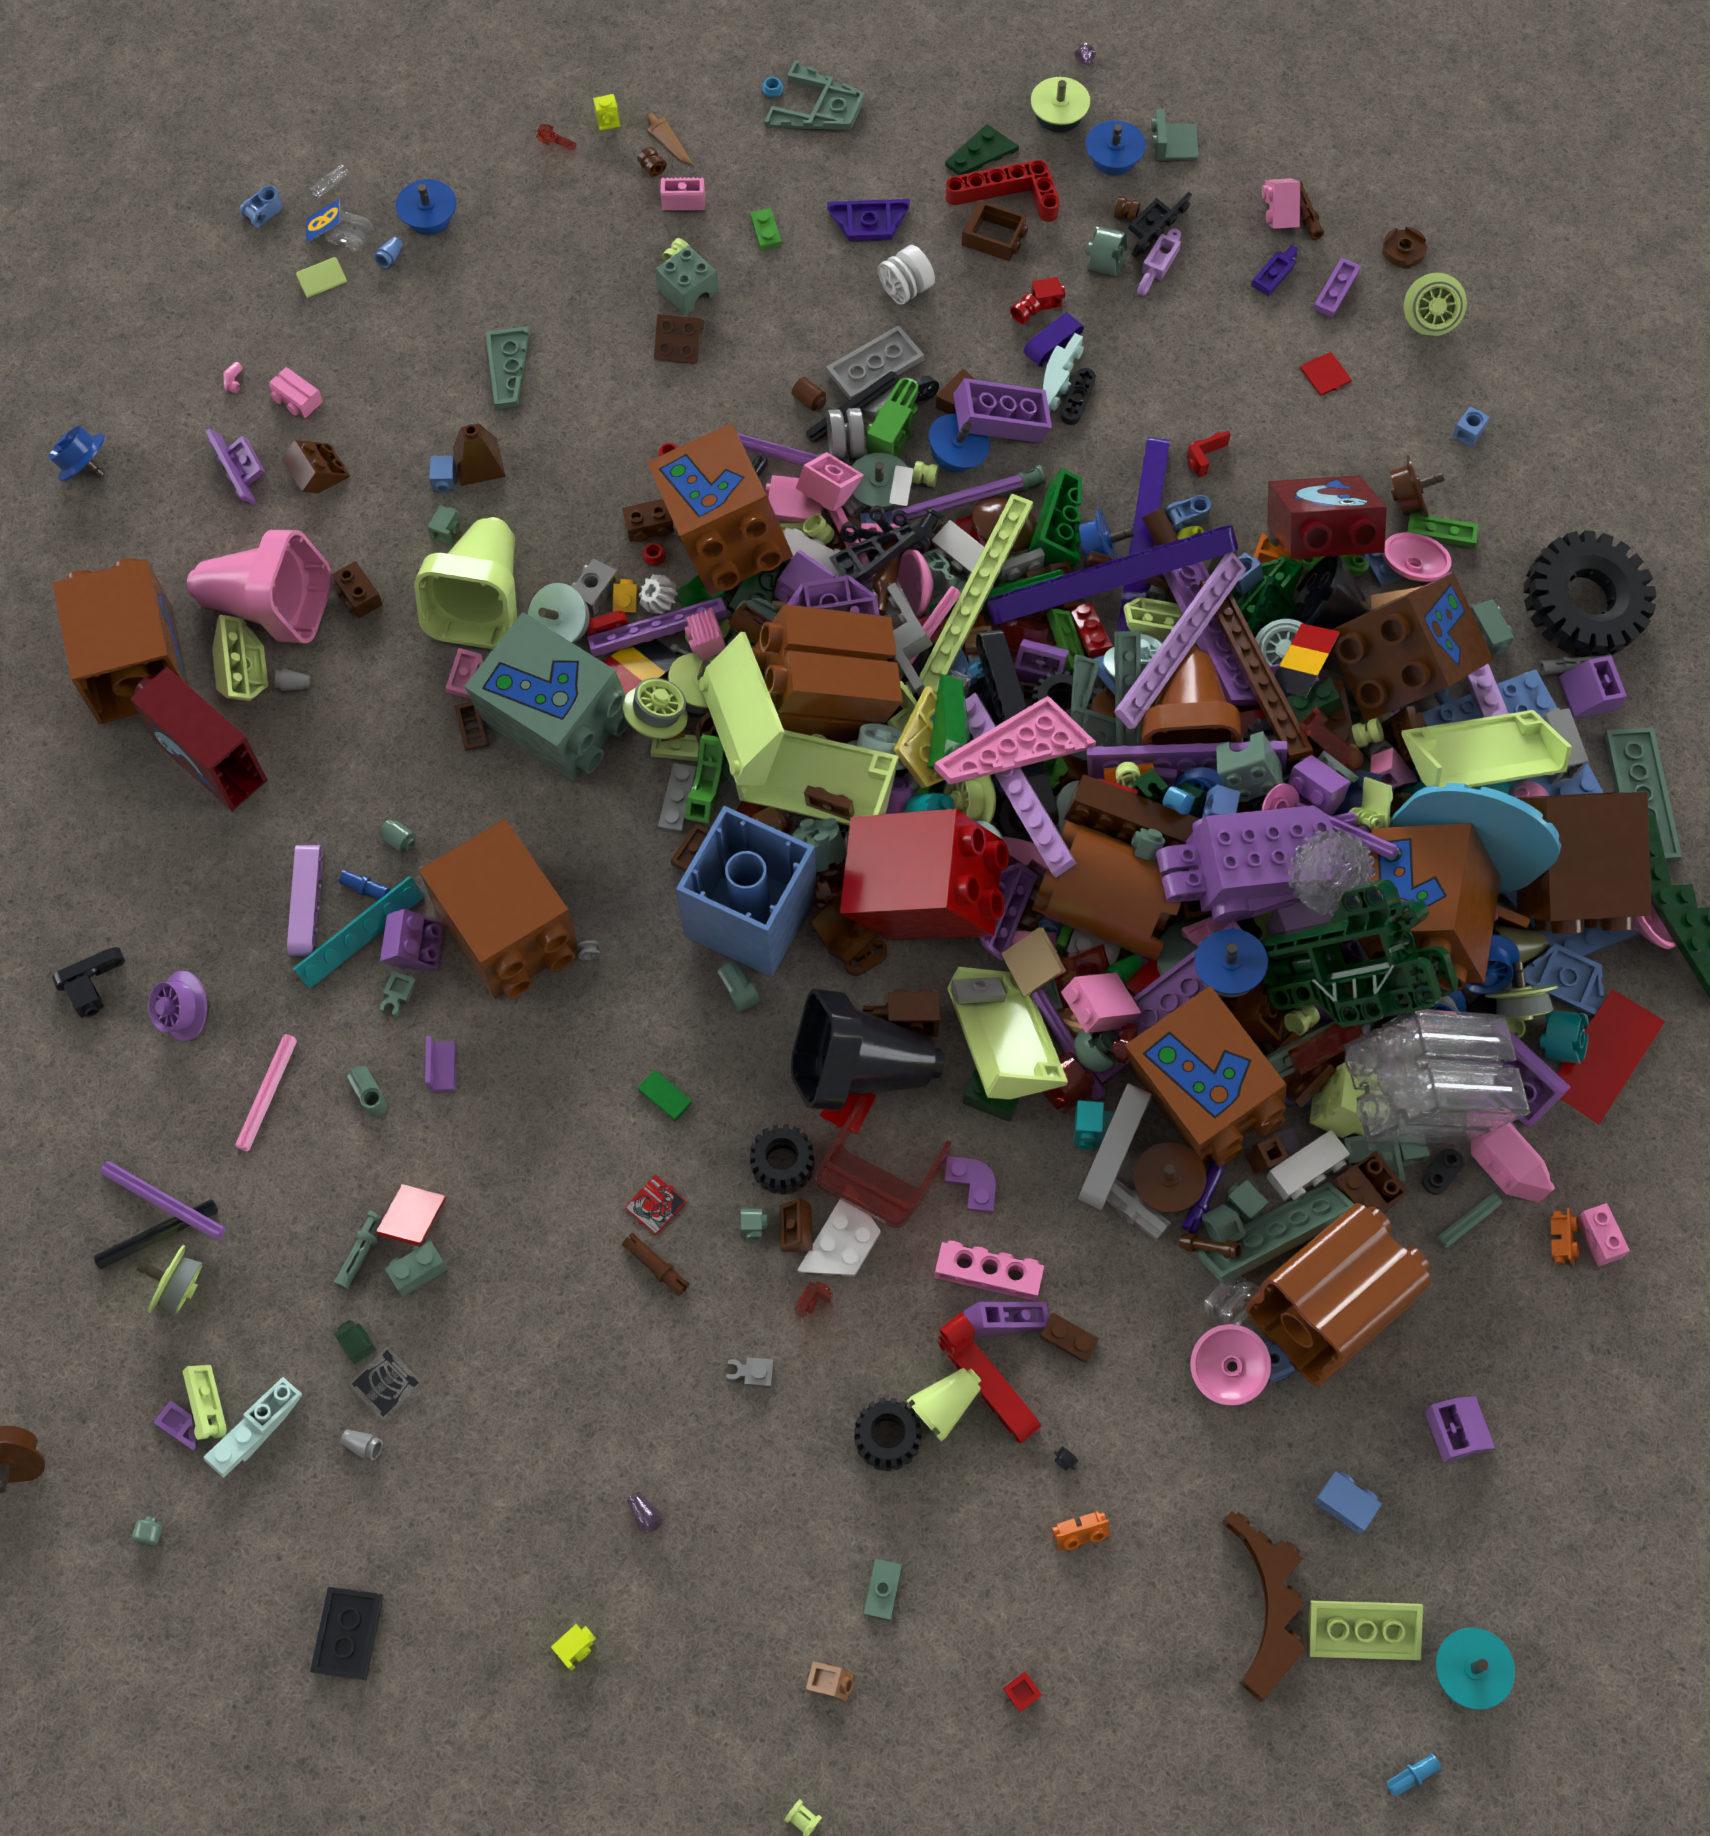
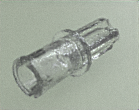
M340 164L329 174H323L322 179L310 187L311 195L319 198L331 188L334 190L336 184L349 176L347 169L345 168L342 171L344 166Z

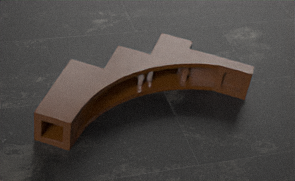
M1231 1511L1222 1524L1243 1541L1251 1554L1262 1582L1265 1601V1622L1262 1640L1250 1668L1239 1684L1258 1701L1262 1702L1306 1649L1301 1644L1303 1640L1298 1634L1292 1630L1286 1631L1284 1629L1304 1604L1300 1599L1302 1597L1295 1588L1290 1585L1286 1587L1283 1584L1303 1558L1299 1555V1549L1289 1541L1285 1543L1281 1540L1273 1547L1271 1539L1263 1532L1258 1531L1257 1533L1249 1526L1250 1521L1239 1512L1235 1514Z

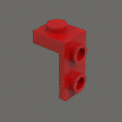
M1228 430L1222 433H1215L1207 439L1197 440L1189 445L1186 456L1188 467L1191 472L1196 473L1198 478L1206 476L1208 472L1209 462L1205 454L1228 446L1231 436Z

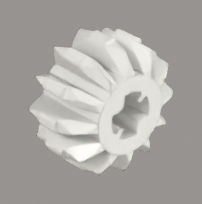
M653 574L650 579L646 578V584L641 586L642 592L638 594L641 598L639 604L652 614H664L665 610L670 611L671 604L676 603L674 597L678 595L675 591L677 585L664 575Z

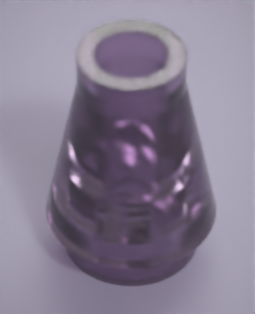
M640 1492L632 1494L627 1499V1503L631 1508L640 1531L650 1534L662 1525V1513L646 1500Z

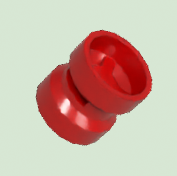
M1031 294L1024 295L1019 303H1015L1010 307L1012 317L1021 325H1024L1030 320V316H1035L1041 310L1038 300Z

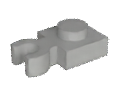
M747 1357L746 1365H742L738 1360H728V1366H735L738 1371L733 1375L727 1374L726 1378L729 1381L745 1378V1386L771 1388L774 1361L772 1359Z

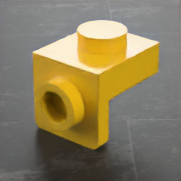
M620 579V584H613V612L619 610L637 613L639 585L634 584V580Z

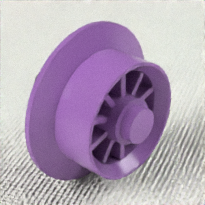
M188 971L175 972L166 982L156 984L150 993L148 1003L149 1015L153 1025L161 1032H170L173 1037L181 1041H189L199 1035L206 1021L207 1009L211 1006L210 1001L206 999L201 982L193 973Z

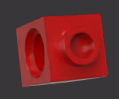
M1058 277L1032 281L1031 295L1038 300L1041 310L1062 307V299L1065 298L1064 285H1060Z

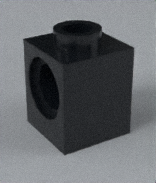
M87 974L63 985L74 1010L81 1018L94 1016L99 1012V1009L105 1007L93 981Z

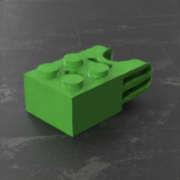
M909 378L900 379L883 407L880 406L878 408L873 424L870 423L865 432V436H867L865 445L867 455L871 453H887L898 457L911 435V425L917 416V404L914 403L918 396V384L916 381Z

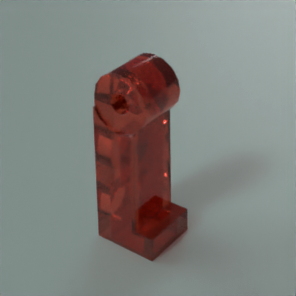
M1316 707L1300 724L1302 730L1346 768L1352 770L1359 768L1364 760L1362 752L1356 745L1347 744L1324 724L1328 718Z

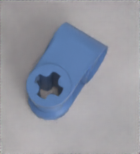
M264 186L241 204L240 213L244 217H248L254 227L262 226L283 207L278 191L273 186Z
M1197 495L1170 504L1165 509V514L1170 517L1174 531L1179 532L1185 527L1205 523L1209 519L1211 501L1204 495Z

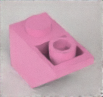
M1394 748L1371 755L1370 772L1381 774L1383 783L1391 785L1392 790L1418 781L1417 776Z

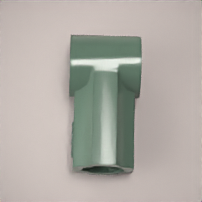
M729 962L717 971L718 976L728 991L732 1005L735 1004L737 1007L735 1010L738 1014L761 1002L756 989L751 982L748 983L736 962Z
M366 1065L358 1066L351 1070L347 1078L355 1090L361 1105L370 1116H382L388 1109V1103ZM379 1099L376 1104L369 1105L372 1100Z

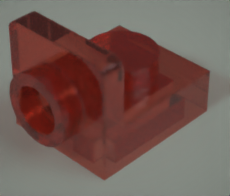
M810 1281L794 1308L795 1314L803 1319L807 1313L812 1314L819 1301L815 1299L816 1297L831 1303L833 1300V1294L830 1292L831 1289L821 1282L815 1284Z

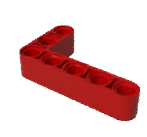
M1042 160L954 176L946 182L945 198L952 205L1031 190L1040 218L1043 221L1052 222L1058 217L1060 203L1048 165Z
M960 1312L939 1329L938 1344L942 1351H947V1357L958 1370L962 1368L966 1371L972 1369L982 1380L978 1383L981 1387L979 1391L982 1394L981 1398L993 1413L997 1412L999 1415L998 1419L1010 1434L1012 1432L1015 1434V1440L1021 1444L1040 1429L1041 1424L975 1344V1329L967 1317Z

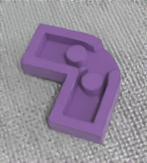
M947 1156L944 1183L970 1186L967 1211L993 1213L996 1180L992 1170L985 1163L976 1159Z

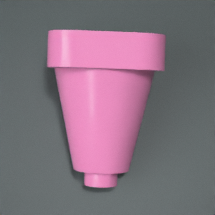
M269 530L264 534L259 548L200 562L195 570H192L188 575L187 589L189 594L202 607L261 624L278 642L309 643L317 633L331 592L332 572L328 562L303 532L299 530Z

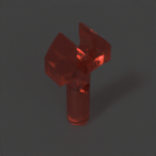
M541 124L539 126L536 137L543 144L549 145L550 142H554L570 150H575L576 142L555 134L554 126L549 124Z

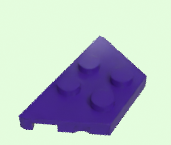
M910 199L827 202L828 212L848 241L892 240L910 208Z

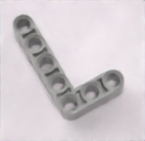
M1129 1083L1127 1084L1079 1194V1201L1097 1209H1103L1141 1119L1144 1118L1146 1110L1150 1105L1152 1093Z

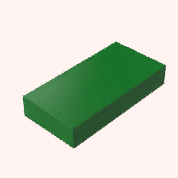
M656 1070L637 1087L638 1091L674 1121L692 1104V1100Z

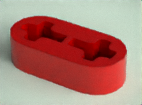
M618 610L590 619L585 633L588 637L628 625L629 622L625 612Z

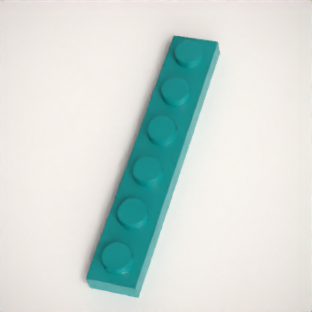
M408 876L292 969L309 989L382 932L385 929L388 914L402 909L409 910L425 897L424 893L412 877Z

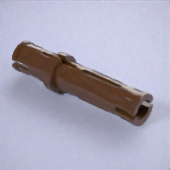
M1300 182L1302 223L1304 226H1307L1311 239L1318 240L1323 237L1324 230L1320 225L1319 215L1314 211L1303 183Z
M634 1233L629 1235L630 1239L626 1237L622 1246L656 1275V1279L659 1282H664L678 1296L683 1294L681 1290L684 1292L687 1290L690 1283L674 1270V1266L671 1263L667 1264Z

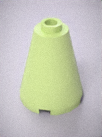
M962 1368L910 1396L906 1401L942 1442L980 1391L981 1387L978 1383L982 1380L972 1369L966 1371Z

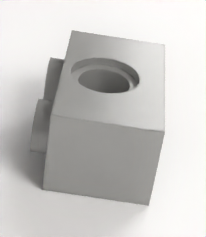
M593 558L589 565L584 566L577 582L572 583L571 587L580 594L587 604L589 614L596 615L612 592L613 584L619 582L617 570Z

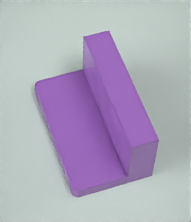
M426 1036L425 1084L429 1092H455V1041L434 1042L432 1036Z

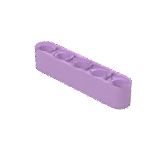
M296 845L287 938V951L290 957H307L314 952V947H317L318 928H316V924L319 921L320 906H317V902H320L321 884H319V880H322L323 862H321V858L324 856L322 845Z

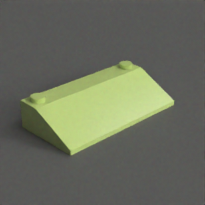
M740 632L706 667L703 677L699 680V689L705 697L730 765V773L734 776L736 784L739 786H765L781 743L784 729L745 632Z
M1534 710L1402 730V737L1421 781L1427 787L1435 785L1436 788L1446 787L1447 783L1467 784L1468 788L1567 772L1572 748Z
M784 730L765 786H739L736 784L739 800L823 820L834 818L837 823L850 826V821L807 806L804 797V791L807 786L822 787L829 793L848 797L853 801L855 812L853 817L886 814L899 756Z
M958 967L947 989L987 1097L1014 1099L1066 1086L1068 1083L1038 1006L1032 998L1033 994L1024 997L1011 972ZM999 977L1006 992L1005 1001L957 1004L951 983L952 980Z

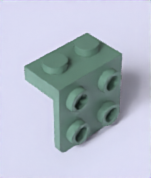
M1156 109L1155 119H1151V132H1154L1152 136V149H1155L1156 161L1198 159L1196 125L1166 124L1165 109Z

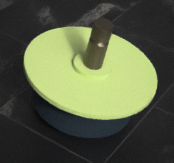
M1053 77L1040 82L1034 88L1031 95V106L1038 122L1045 129L1053 132H1067L1074 129L1089 110L1090 96L1086 88L1078 81L1067 77Z

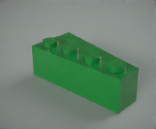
M1062 468L1050 481L1028 551L1042 548L1045 554L1044 561L1050 564L1070 561L1073 568L1080 561L1078 549L1081 543L1079 524L1081 523L1079 506L1082 502L1081 477Z

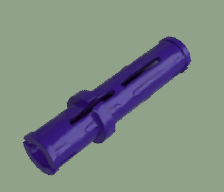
M1211 1160L1206 1173L1205 1190L1200 1199L1190 1207L1188 1215L1181 1226L1185 1231L1189 1227V1233L1197 1234L1202 1221V1215L1210 1210L1209 1203L1227 1167L1226 1164L1218 1167L1214 1160Z

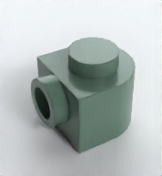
M1141 828L1140 832H1135L1131 845L1134 846V856L1149 861H1156V851L1163 848L1165 839L1155 829L1146 830Z
M762 1208L741 1209V1238H746L748 1241L761 1240L762 1229H767V1213H762Z

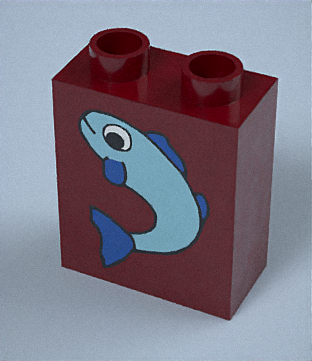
M1360 475L1268 481L1267 525L1290 559L1385 553L1387 506Z
M168 667L157 676L149 675L139 682L135 689V695L130 700L156 744L230 811L233 812L267 781L247 738Z

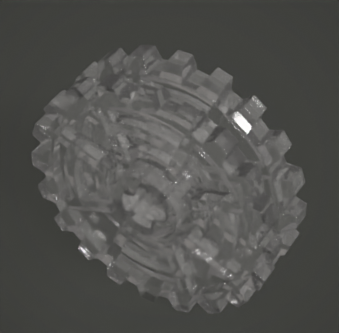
M1327 828L1325 833H1322L1320 830L1314 832L1313 838L1305 837L1303 839L1305 843L1303 846L1297 845L1295 848L1297 854L1290 857L1289 862L1293 865L1292 868L1287 870V874L1292 876L1288 883L1289 887L1295 888L1293 895L1297 899L1300 898L1303 905L1312 911L1316 910L1321 915H1325L1328 912L1329 915L1333 916L1341 903V896L1359 884L1372 882L1371 877L1376 875V870L1371 866L1375 863L1374 857L1368 856L1371 850L1368 846L1362 845V840L1346 833L1344 830L1339 829L1335 832L1334 829Z

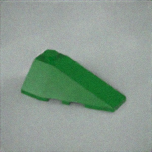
M941 674L939 677L927 768L935 770V762L972 741L963 680Z

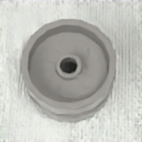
M848 408L845 414V423L843 414L839 409L827 410L829 453L839 460L845 457L846 445L848 454L852 459L864 456L865 432L860 408Z

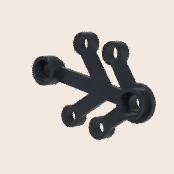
M876 505L870 510V518L879 525L883 532L859 528L854 522H846L841 527L840 536L843 541L852 543L858 538L870 539L894 529L884 517V509ZM897 510L894 512L893 523L896 526L910 525L905 511ZM878 511L881 515L875 516L873 512ZM902 516L904 519L897 520L896 517ZM852 528L854 531L848 532L846 529ZM926 536V538L920 540L919 542H922V545H916L915 542L901 552L900 558L907 550H917L921 555L925 554L930 548L929 538ZM876 550L867 551L873 554L871 557L867 556L870 563L877 557Z

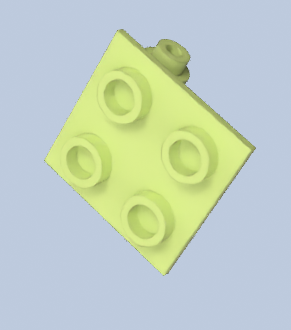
M1364 777L1362 807L1352 808L1348 812H1355L1357 814L1358 825L1368 827L1371 831L1372 828L1390 827V805L1393 800L1392 786Z

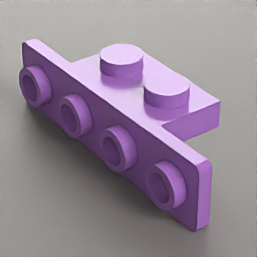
M209 428L206 430L209 437L208 442L216 450L219 463L228 472L226 473L227 478L237 489L235 490L236 495L243 502L247 501L252 505L256 504L257 501L249 485L266 472L248 439L241 436L227 447L223 437Z

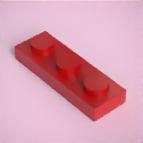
M1092 603L1069 608L1075 628L1089 657L1105 655L1112 648V644Z

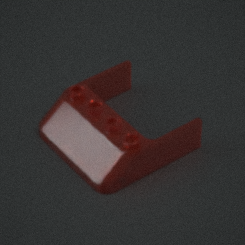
M861 1095L819 1165L815 1174L816 1184L820 1189L888 1226L900 1228L909 1221L922 1203L951 1152V1142L948 1140L945 1142L920 1188L902 1181L844 1148L845 1141L866 1107V1097Z

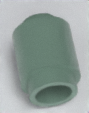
M387 820L380 828L379 835L382 837V840L400 853L409 852L416 845V834L398 821Z

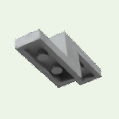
M893 583L887 587L892 595L888 599L895 610L900 608L902 613L898 616L903 622L902 626L893 631L897 655L895 658L898 661L900 675L902 677L906 675L909 679L905 682L906 685L911 689L912 694L917 692L920 697L925 686L909 659L933 644L896 583Z

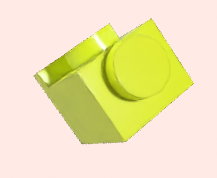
M614 94L593 98L600 131L620 127Z
M575 1624L551 1648L572 1671L575 1668L572 1664L575 1660L580 1662L590 1654L591 1649L589 1647L593 1644L592 1642L596 1637L586 1626L581 1629Z

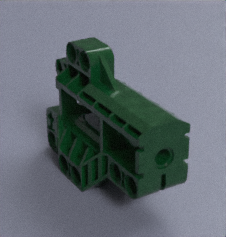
M1388 879L1359 884L1345 892L1341 896V903L1330 922L1270 934L1260 940L1268 957L1267 971L1263 981L1264 984L1268 985L1266 991L1271 1004L1278 1010H1286L1318 1003L1342 1028L1376 1022L1387 1016L1432 1008L1439 1002L1440 997L1452 994L1458 987V979L1448 950L1442 946L1416 948L1411 928L1420 924L1428 917L1429 910L1426 903L1422 900L1419 902L1414 899L1401 902L1395 884ZM1378 890L1382 893L1383 898L1379 895ZM1380 935L1386 957L1345 965L1339 942ZM1432 956L1440 957L1441 961L1439 963L1437 960L1433 961ZM1438 969H1439V971L1442 970V969L1445 970V971L1439 972L1438 974L1436 973V971H1437ZM1440 977L1446 978L1449 981V990H1444L1440 987ZM1423 989L1427 990L1426 994H1422Z

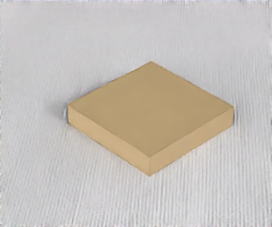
M1037 928L1001 953L1024 997L1030 996L1066 971L1044 928Z

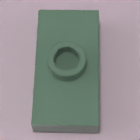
M875 1559L864 1615L891 1621L902 1564Z

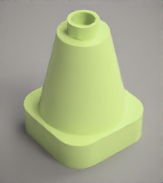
M494 517L480 519L467 530L448 554L433 553L424 559L415 579L414 588L419 624L422 630L430 637L443 642L494 649L517 620L515 581L513 577L515 537L503 520Z

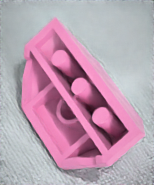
M1483 1110L1470 1123L1471 1155L1505 1194L1540 1203L1555 1189L1554 1184L1550 1181V1174L1544 1160L1508 1120L1491 1114L1490 1111Z

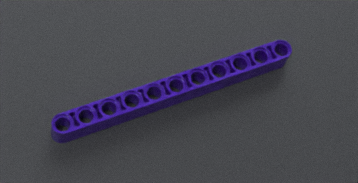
M1147 437L1133 524L1135 536L1131 537L1129 555L1154 548V541L1142 517L1160 508L1170 440ZM1137 581L1124 585L1117 632L1130 631L1126 622L1124 606L1138 597L1146 598L1147 583Z
M1233 525L1219 527L989 598L985 602L991 623H1003L1238 550V544Z

